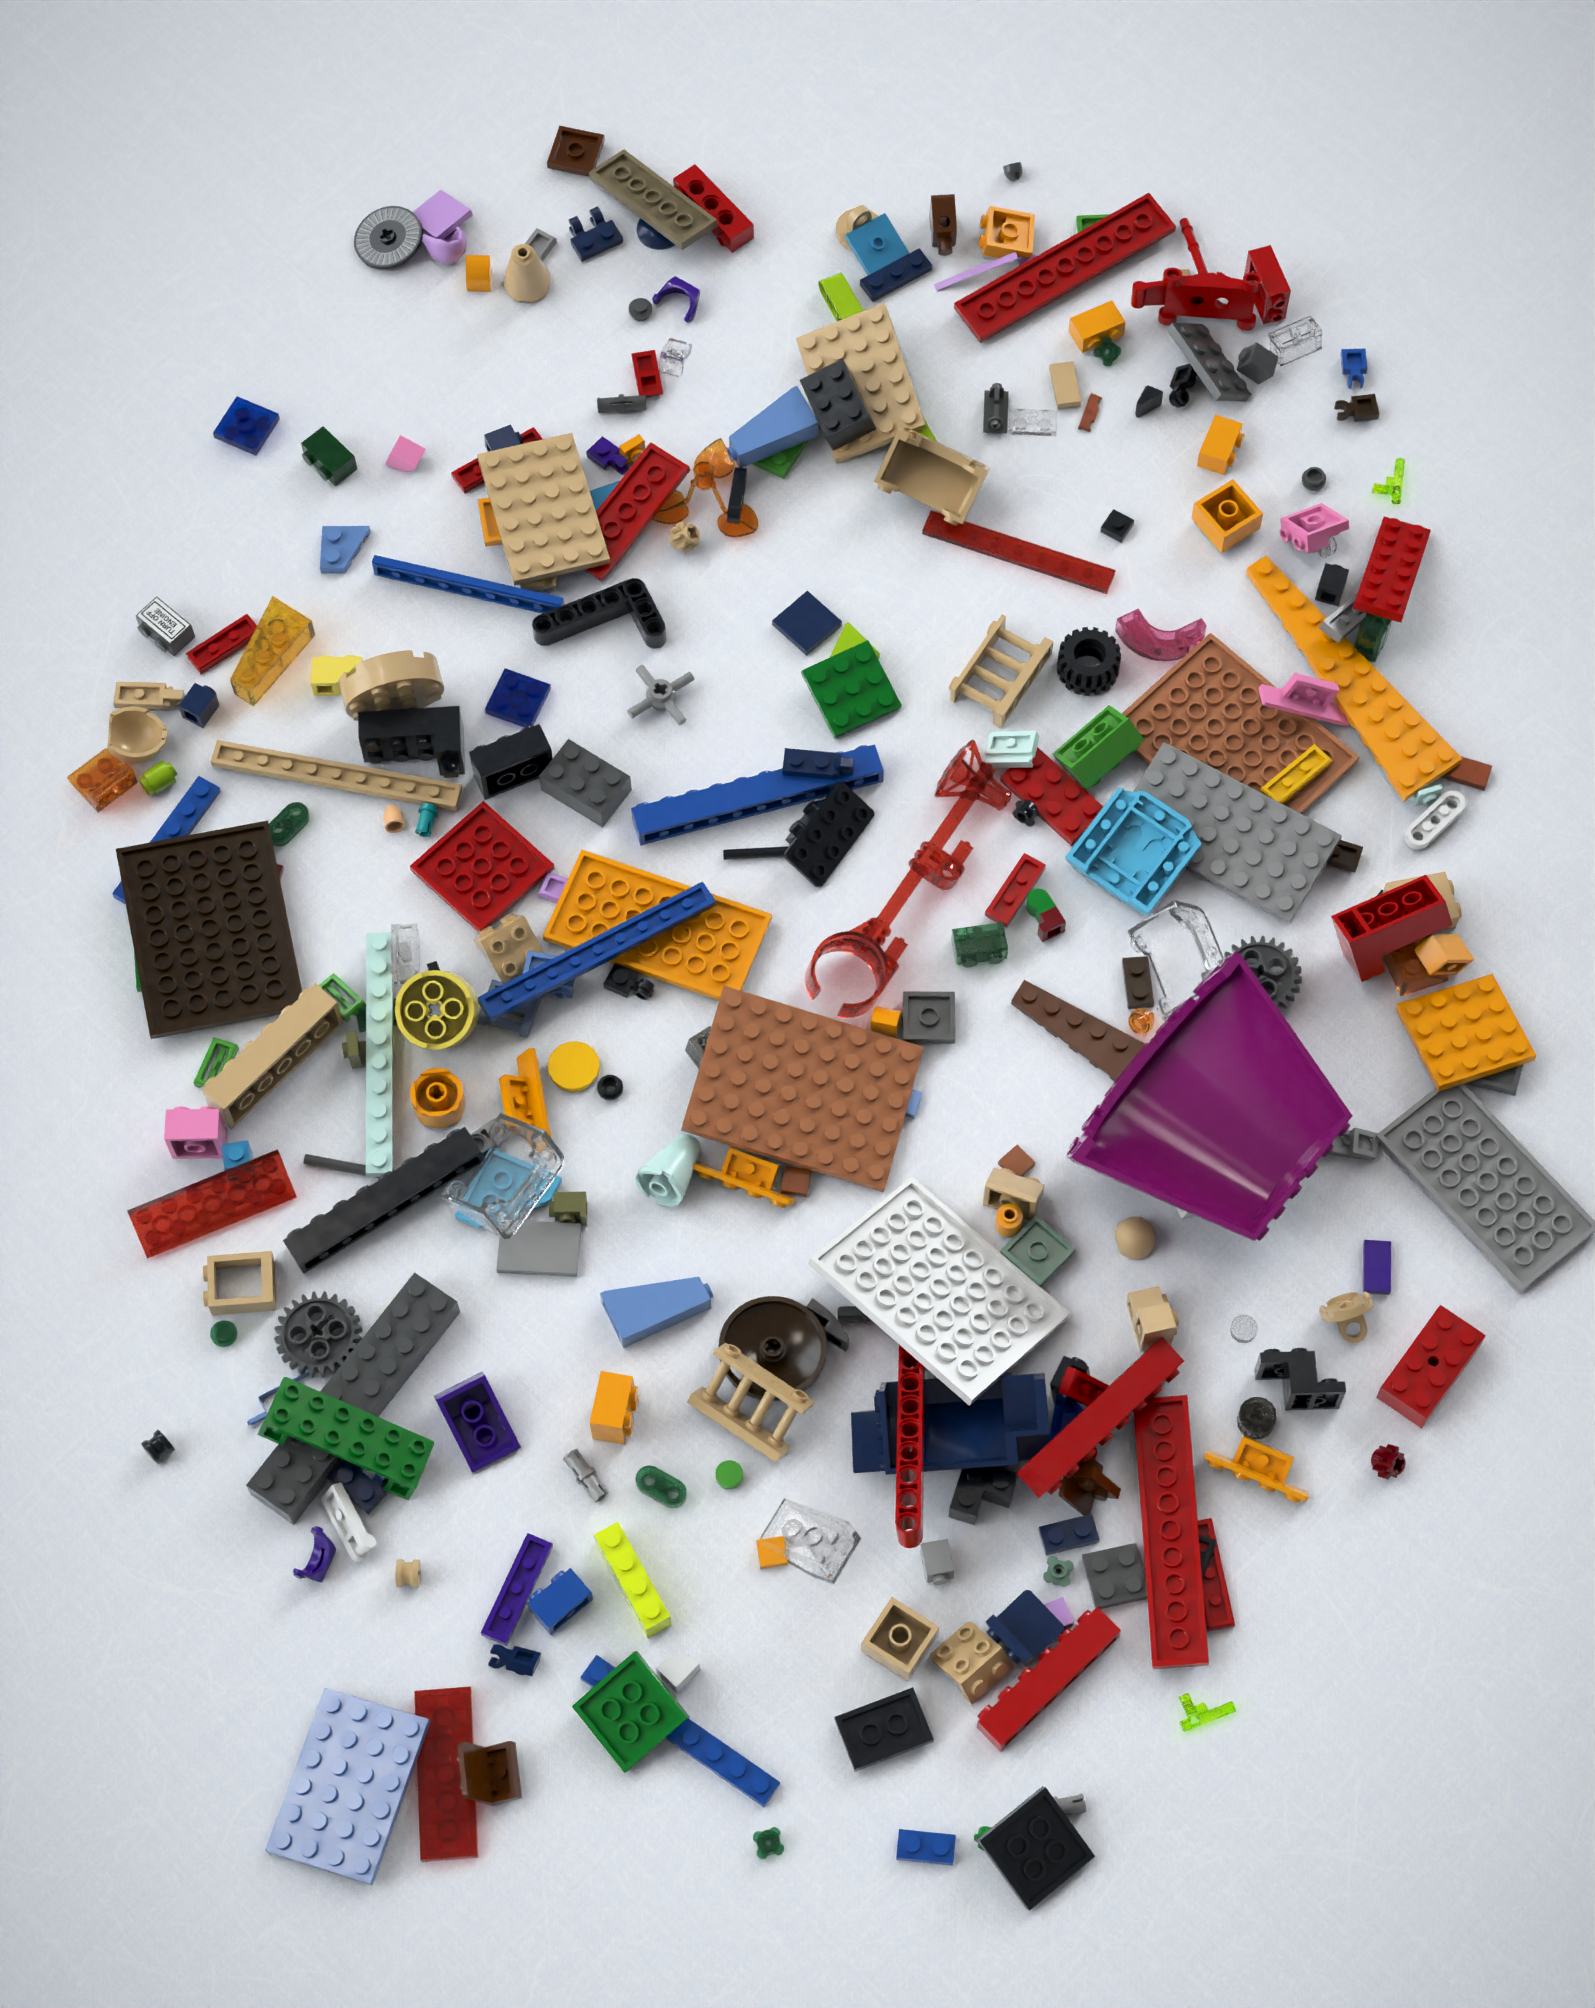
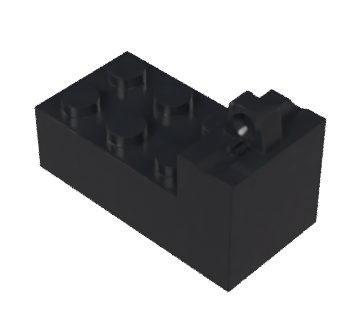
M460 706L358 712L359 743L364 762L379 764L383 761L406 762L407 760L414 759L429 761L437 758L440 776L444 778H457L459 775L465 774L464 728Z

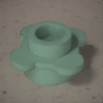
M1055 1556L1049 1557L1047 1560L1048 1569L1043 1575L1044 1580L1047 1583H1053L1062 1587L1068 1586L1070 1584V1571L1074 1569V1564L1070 1560L1061 1561ZM1057 1569L1061 1570L1060 1574L1056 1573Z

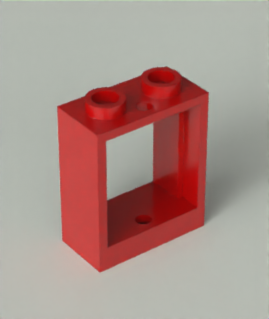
M1271 245L1248 251L1244 275L1247 273H1257L1262 277L1261 289L1256 292L1254 302L1263 324L1279 322L1286 318L1291 289Z

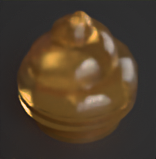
M1137 1008L1132 1011L1128 1018L1132 1031L1137 1034H1145L1153 1029L1155 1021L1153 1012L1143 1008Z

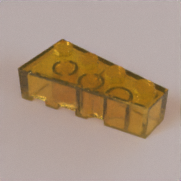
M272 596L230 679L234 694L250 705L255 706L315 636L312 620Z

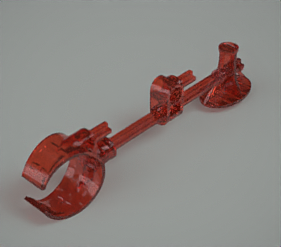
M970 740L952 758L940 777L934 797L936 798L959 796L958 800L930 841L922 842L920 845L921 850H917L914 854L915 858L910 859V870L878 917L870 918L850 931L839 932L826 938L817 947L807 966L805 985L812 1000L821 991L815 976V966L822 955L835 951L848 952L861 958L871 968L876 980L874 994L863 1002L854 1004L843 1003L837 1017L853 1018L868 1012L875 1005L879 996L898 970L899 965L897 961L908 944L904 942L903 938L894 937L885 952L880 946L885 943V937L890 936V925L922 878L942 890H949L956 885L964 873L963 863L973 850L970 843L961 840L951 855L942 849L973 803L979 800L1001 811L1011 800L1012 792L1006 790L993 778L995 770L992 768V765L982 762L975 740ZM971 751L970 763L968 765L964 760ZM974 755L979 765L977 772L972 769ZM950 781L956 782V784L944 790ZM959 785L966 786L964 791L949 792ZM943 870L949 871L952 877L946 876Z

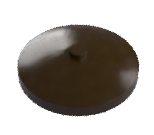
M765 1296L744 1303L725 1321L719 1337L718 1347L724 1343L738 1347L743 1355L792 1388L803 1392L816 1382L826 1362L827 1340L820 1321L806 1306L786 1297ZM730 1367L726 1374L728 1380L736 1388L744 1376L733 1367ZM752 1382L746 1395L761 1400L766 1390ZM775 1396V1398H774L773 1401H782V1400H780L779 1398H777V1397Z

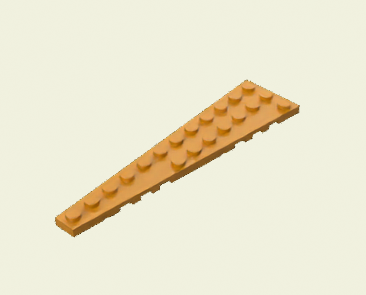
M1267 556L1247 567L1246 574L1263 599L1268 602L1272 612L1278 615L1285 631L1292 635L1299 651H1303L1308 659V664L1316 676L1321 680L1338 684L1339 693L1333 699L1341 712L1345 714L1352 728H1356L1361 736V741L1365 747H1369L1375 756L1374 760L1378 766H1382L1387 773V779L1403 802L1461 764L1462 757L1346 637L1338 643L1319 629L1322 622L1327 618Z

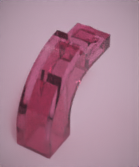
M1138 608L1117 618L1115 632L1122 642L1134 653L1151 660L1173 661L1182 659L1189 653L1190 645H1197L1204 639L1207 625L1200 618L1180 629L1163 631L1150 625Z

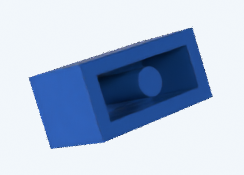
M569 1568L566 1572L563 1570L558 1572L551 1579V1584L544 1590L540 1588L530 1596V1602L527 1604L529 1611L551 1635L593 1600V1596L589 1588Z

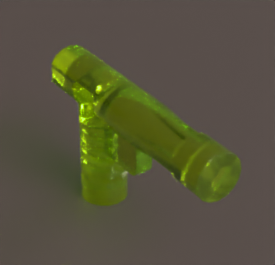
M1397 458L1395 460L1394 478L1387 477L1385 486L1384 484L1373 483L1372 493L1391 495L1392 504L1401 503L1405 459Z
M1189 1693L1179 1697L1184 1711H1186L1185 1714H1187V1719L1180 1721L1184 1732L1236 1712L1232 1701L1208 1710L1205 1703L1194 1706ZM1191 1716L1196 1717L1199 1722L1191 1724Z

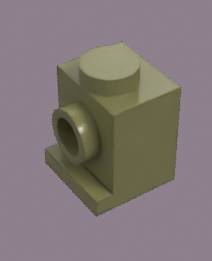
M554 1192V1201H549V1217H555V1221H560V1223L581 1221L582 1226H587L586 1192Z

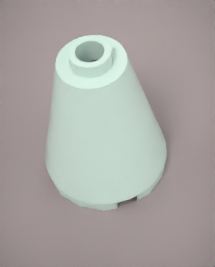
M691 1134L678 1135L639 1169L635 1181L644 1195L648 1198L650 1195L658 1198L656 1203L663 1206L677 1207L684 1199L694 1170L693 1164L696 1163L701 1150L697 1138Z

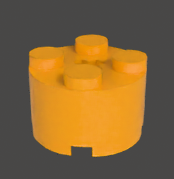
M444 1068L425 1070L416 1081L414 1080L410 1089V1098L416 1117L422 1125L431 1128H445L457 1124L461 1120L466 1106L461 1081Z

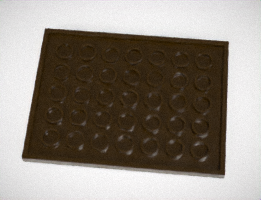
M268 820L116 849L151 1039L279 1015L286 1006L292 1005L298 1000L302 988Z

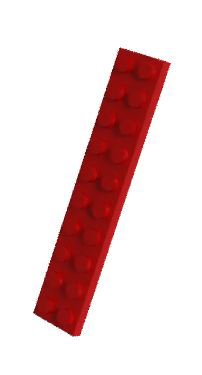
M1147 193L955 302L954 309L981 343L1172 234L1176 230V225L1152 195Z
M1188 1396L1145 1398L1144 1400L1147 1405L1137 1414H1134L1152 1667L1153 1669L1209 1666Z

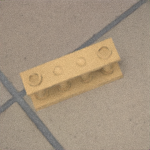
M1003 614L997 622L993 621L990 624L987 637L960 676H955L949 685V690H951L950 701L955 703L962 693L992 709V713H994L993 724L1000 728L1006 723L1052 655L1053 641L1044 637L1040 645H1034L1006 630V616ZM998 638H1001L1028 652L1031 658L1027 663H1020L992 647ZM988 656L1018 672L1015 682H1008L980 667L985 657ZM976 675L1004 690L1006 695L1002 701L999 699L996 701L968 686L967 684L972 676Z
M724 1343L713 1352V1355L722 1361L708 1387L704 1388L702 1386L693 1392L687 1403L774 1462H777L787 1455L791 1447L784 1442L783 1438L797 1412L804 1414L813 1407L815 1402L810 1400L805 1392L792 1388L743 1355L738 1347ZM730 1367H733L744 1376L730 1402L726 1403L718 1397L717 1391ZM752 1382H755L764 1388L766 1392L752 1418H749L740 1412L739 1407ZM776 1396L789 1406L774 1433H771L762 1427L761 1422Z

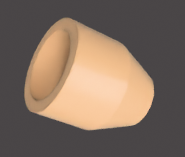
M396 805L387 806L383 816L386 831L390 833L402 831L405 828L403 813Z

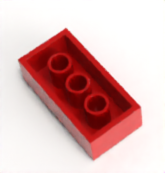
M1440 1305L1382 1384L1376 1398L1422 1429L1480 1348L1486 1335Z

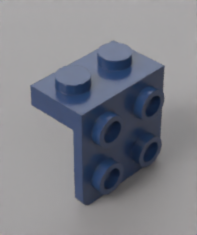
M1030 1590L1023 1591L997 1617L993 1614L985 1621L989 1628L986 1633L997 1644L1002 1641L1008 1648L1005 1653L1016 1664L1021 1661L1025 1667L1034 1661L1064 1631V1625Z

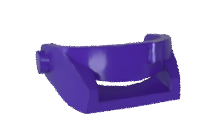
M674 276L657 294H654L652 300L657 305L666 295L672 293L685 294L690 299V308L684 321L689 323L696 315L700 290Z
M315 1526L311 1529V1533L314 1535V1547L311 1558L303 1570L294 1568L293 1575L299 1579L309 1578L317 1582H323L335 1555L336 1548L334 1543L323 1532V1529Z

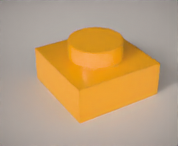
M638 434L619 446L620 454L627 459L625 465L638 459L645 450V441Z

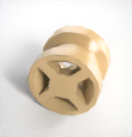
M397 1559L396 1587L411 1585L413 1588H419L421 1579L420 1560L405 1562L403 1559Z

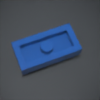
M899 1829L896 1860L953 1866L956 1835Z

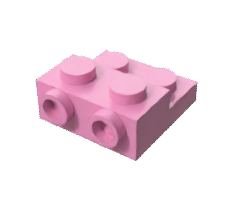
M1323 503L1280 518L1281 539L1284 542H1292L1297 551L1304 550L1307 553H1315L1321 548L1329 546V536H1336L1340 532L1349 529V520Z

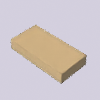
M1074 362L1050 364L1049 371L1057 409L1081 406Z

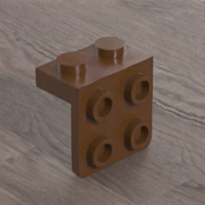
M507 1741L488 1747L468 1742L458 1743L457 1762L460 1766L461 1775L460 1790L466 1800L494 1806L522 1798L516 1742Z

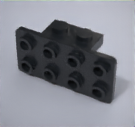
M844 782L836 783L825 799L816 802L811 801L804 808L803 817L791 825L789 828L790 834L785 839L790 846L784 852V858L815 887L824 885L875 815L873 809Z

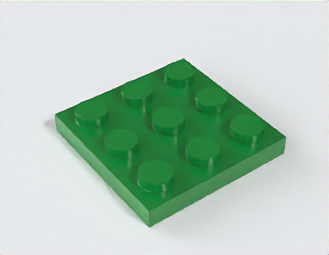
M869 640L801 671V675L834 739L894 712L902 706Z
M634 1651L572 1705L576 1713L624 1773L628 1772L690 1718L638 1651Z

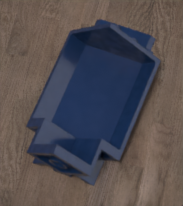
M1012 1372L1006 1373L970 1406L938 1378L925 1379L924 1472L1019 1465V1461L1030 1460L1050 1441L1045 1373L1012 1375ZM898 1381L881 1382L880 1389L876 1390L874 1396L875 1410L851 1412L853 1473L885 1471L886 1475L896 1474Z

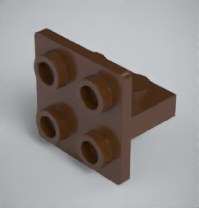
M1093 1457L1086 1462L1081 1459L1077 1463L1080 1468L1068 1479L1064 1475L1061 1481L1063 1485L1059 1487V1497L1083 1516L1091 1513L1094 1499L1106 1501L1107 1498L1119 1499L1121 1488L1102 1473L1103 1465Z

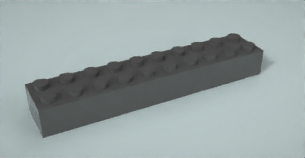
M414 1272L320 1392L379 1417L459 1315L458 1302ZM287 1436L283 1446L277 1445L246 1486L253 1497L294 1525L329 1481L327 1477L344 1459Z

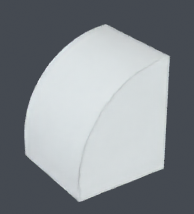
M681 1655L664 1660L656 1668L657 1675L677 1694L701 1670L700 1663L697 1660Z

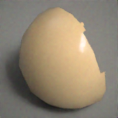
M123 707L113 711L109 719L107 750L119 761L129 764L146 763L155 758L165 746L168 735L166 724L164 725L159 717L149 712V709L141 707Z

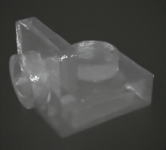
M669 338L660 353L659 372L681 377L684 362L692 351V344Z

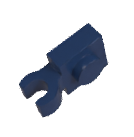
M494 1644L490 1653L498 1655L499 1658L491 1657L488 1665L495 1669L506 1665V1670L513 1671L519 1675L533 1676L540 1663L541 1653L514 1646L513 1650L502 1645Z

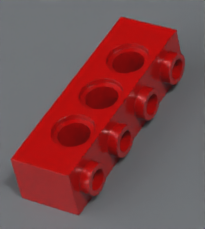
M696 164L673 178V187L717 219L718 227L711 232L716 236L721 246H726L733 253L754 238V224Z

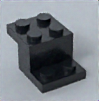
M1295 1348L1291 1352L1267 1349L1259 1354L1254 1369L1255 1380L1282 1379L1285 1410L1340 1408L1346 1393L1345 1381L1338 1382L1337 1379L1328 1378L1318 1382L1315 1351H1307L1306 1348Z

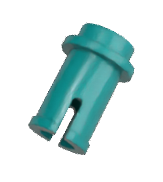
M423 803L422 807L418 810L420 816L415 833L421 837H430L434 818L438 816V811L435 805Z

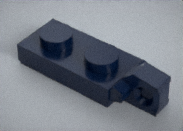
M785 748L782 775L833 780V777H839V774L853 775L854 759L841 757L842 754H835V752Z

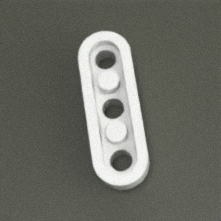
M1457 791L1445 792L1408 826L1405 833L1407 845L1417 850L1427 847L1463 813L1466 805L1464 796ZM1448 805H1454L1455 808L1451 809L1448 807ZM1431 820H1435V821H1437L1439 824H1437V825L1432 824V823H1431ZM1414 836H1419L1422 840H1415Z

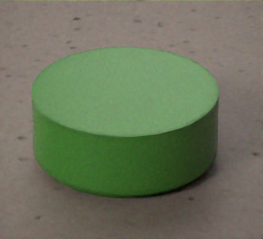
M726 1460L716 1468V1481L722 1488L734 1489L741 1484L743 1470L737 1462Z

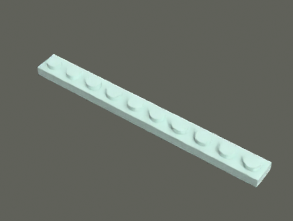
M392 932L366 933V1177H380L388 1171L393 1172Z

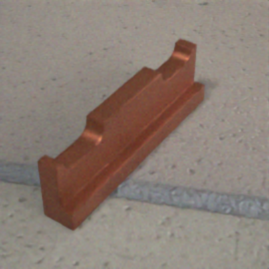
M1093 393L1090 394L1078 429L1091 431L1090 424L1091 422L1094 423L1099 410L1097 404L1099 400L1101 401L1102 397Z

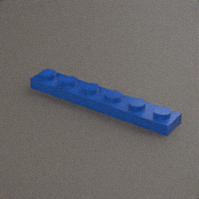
M198 776L150 842L190 835L220 794V787ZM120 882L112 894L115 899L126 904L122 882Z

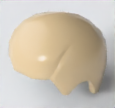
M1129 1217L1117 1225L1115 1239L1121 1255L1129 1259H1143L1151 1254L1156 1244L1154 1227L1143 1217Z

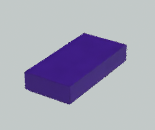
M1364 1240L1363 1292L1390 1295L1391 1241Z

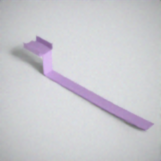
M1016 252L940 281L934 284L936 291L1014 260H1017L1020 266L1036 257V255L1032 254L1030 259L1024 257L1018 259Z

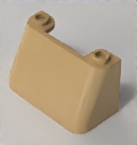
M902 426L898 429L874 482L879 484L878 489L888 494H891L892 490L899 491L942 512L945 515V521L957 526L958 522L964 523L990 471V467L912 429Z

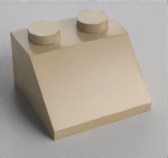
M994 1168L985 1184L983 1205L998 1210L1004 1204H1015L1021 1209L1023 1219L1030 1221L1037 1213L1045 1185L1041 1184L1036 1178H1024L1016 1175L1012 1170Z

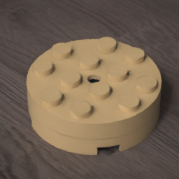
M412 650L378 655L356 664L357 672L349 677L347 672H344L339 679V687L347 715L352 717L354 721H358V712L425 708L433 702L440 700L444 692V685L436 657L429 652H423L424 658L414 657Z

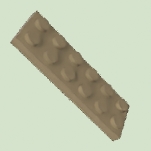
M625 149L589 172L591 181L681 250L718 227L716 218Z

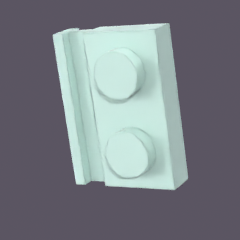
M1037 731L990 732L985 750L986 757L982 763L985 768L1033 767L1032 760L1035 758L1040 736Z

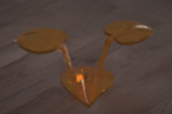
M721 438L708 445L697 456L693 468L694 479L690 481L691 486L687 497L684 499L683 494L675 490L655 515L654 521L663 524H676L684 520L689 514L686 504L690 502L694 488L697 486L701 490L712 488L720 508L724 512L717 520L718 528L724 535L742 537L757 531L758 518L753 509L744 503L740 523H727L728 509L725 507L716 488L714 477L724 478L734 470L735 461H731L727 447Z

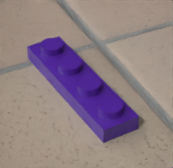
M527 1533L483 1626L481 1636L505 1646L508 1645L550 1555L553 1543Z

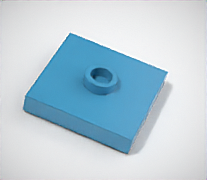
M885 213L844 236L867 276L909 254V251Z

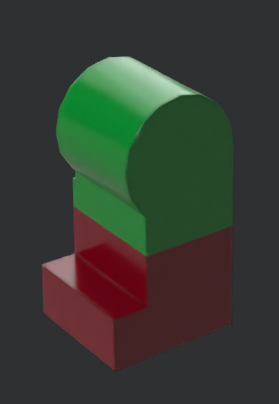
M1039 888L1030 891L1027 897L1026 909L1039 923L1037 935L1040 940L1044 942L1065 932L1066 921L1050 895L1045 890Z

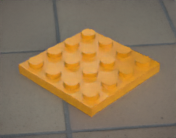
M1493 974L1396 1004V1011L1438 1092L1535 1061L1536 1053Z

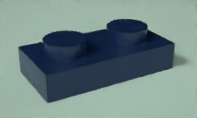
M1092 1514L1040 1526L1038 1529L1046 1556L1096 1544L1100 1540Z

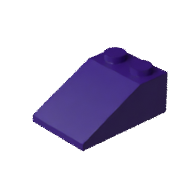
M483 1371L434 1395L472 1473L521 1448Z

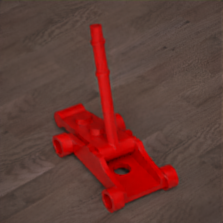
M1182 218L1180 220L1181 232L1185 236L1188 250L1192 255L1198 274L1182 276L1181 270L1172 267L1164 270L1162 281L1147 283L1136 281L1132 286L1131 306L1140 309L1144 306L1164 305L1159 309L1158 321L1166 326L1176 323L1177 316L1232 319L1237 320V327L1241 330L1250 331L1254 329L1256 325V315L1253 313L1255 295L1261 289L1262 277L1257 273H1247L1243 276V280L1230 278L1222 272H1217V274L1208 273L1199 244L1193 233V227L1190 225L1188 218ZM1225 298L1228 300V303L1224 304L1217 299Z

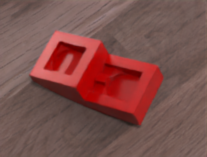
M655 350L631 353L639 396L662 395L663 390Z

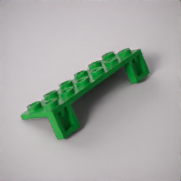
M283 1377L257 1434L282 1446L287 1436H291L388 1479L384 1490L406 1500H409L416 1490L434 1446V1441L288 1377Z

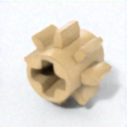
M682 521L670 529L672 533L669 536V540L676 550L683 549V552L687 553L699 545L700 534L695 525H686V522Z

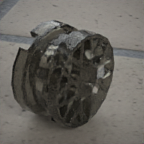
M1251 1397L1245 1400L1240 1407L1236 1419L1237 1427L1246 1437L1253 1440L1263 1439L1273 1431L1277 1419L1276 1409L1265 1398Z

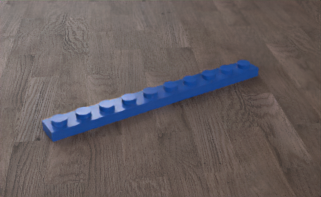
M701 882L479 996L478 1003L489 1021L492 1022L715 907L716 901L705 884Z

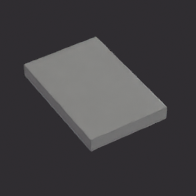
M501 1219L497 1273L577 1277L581 1224Z

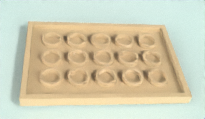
M885 303L796 338L807 375L842 358L844 359L877 428L834 451L831 448L837 464L893 442L898 429L902 426L916 432L927 429Z
M572 433L477 454L514 586L610 564V557Z

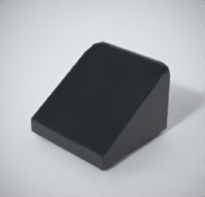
M1149 385L1145 386L1137 401L1136 417L1140 418L1158 408L1162 404L1163 391Z

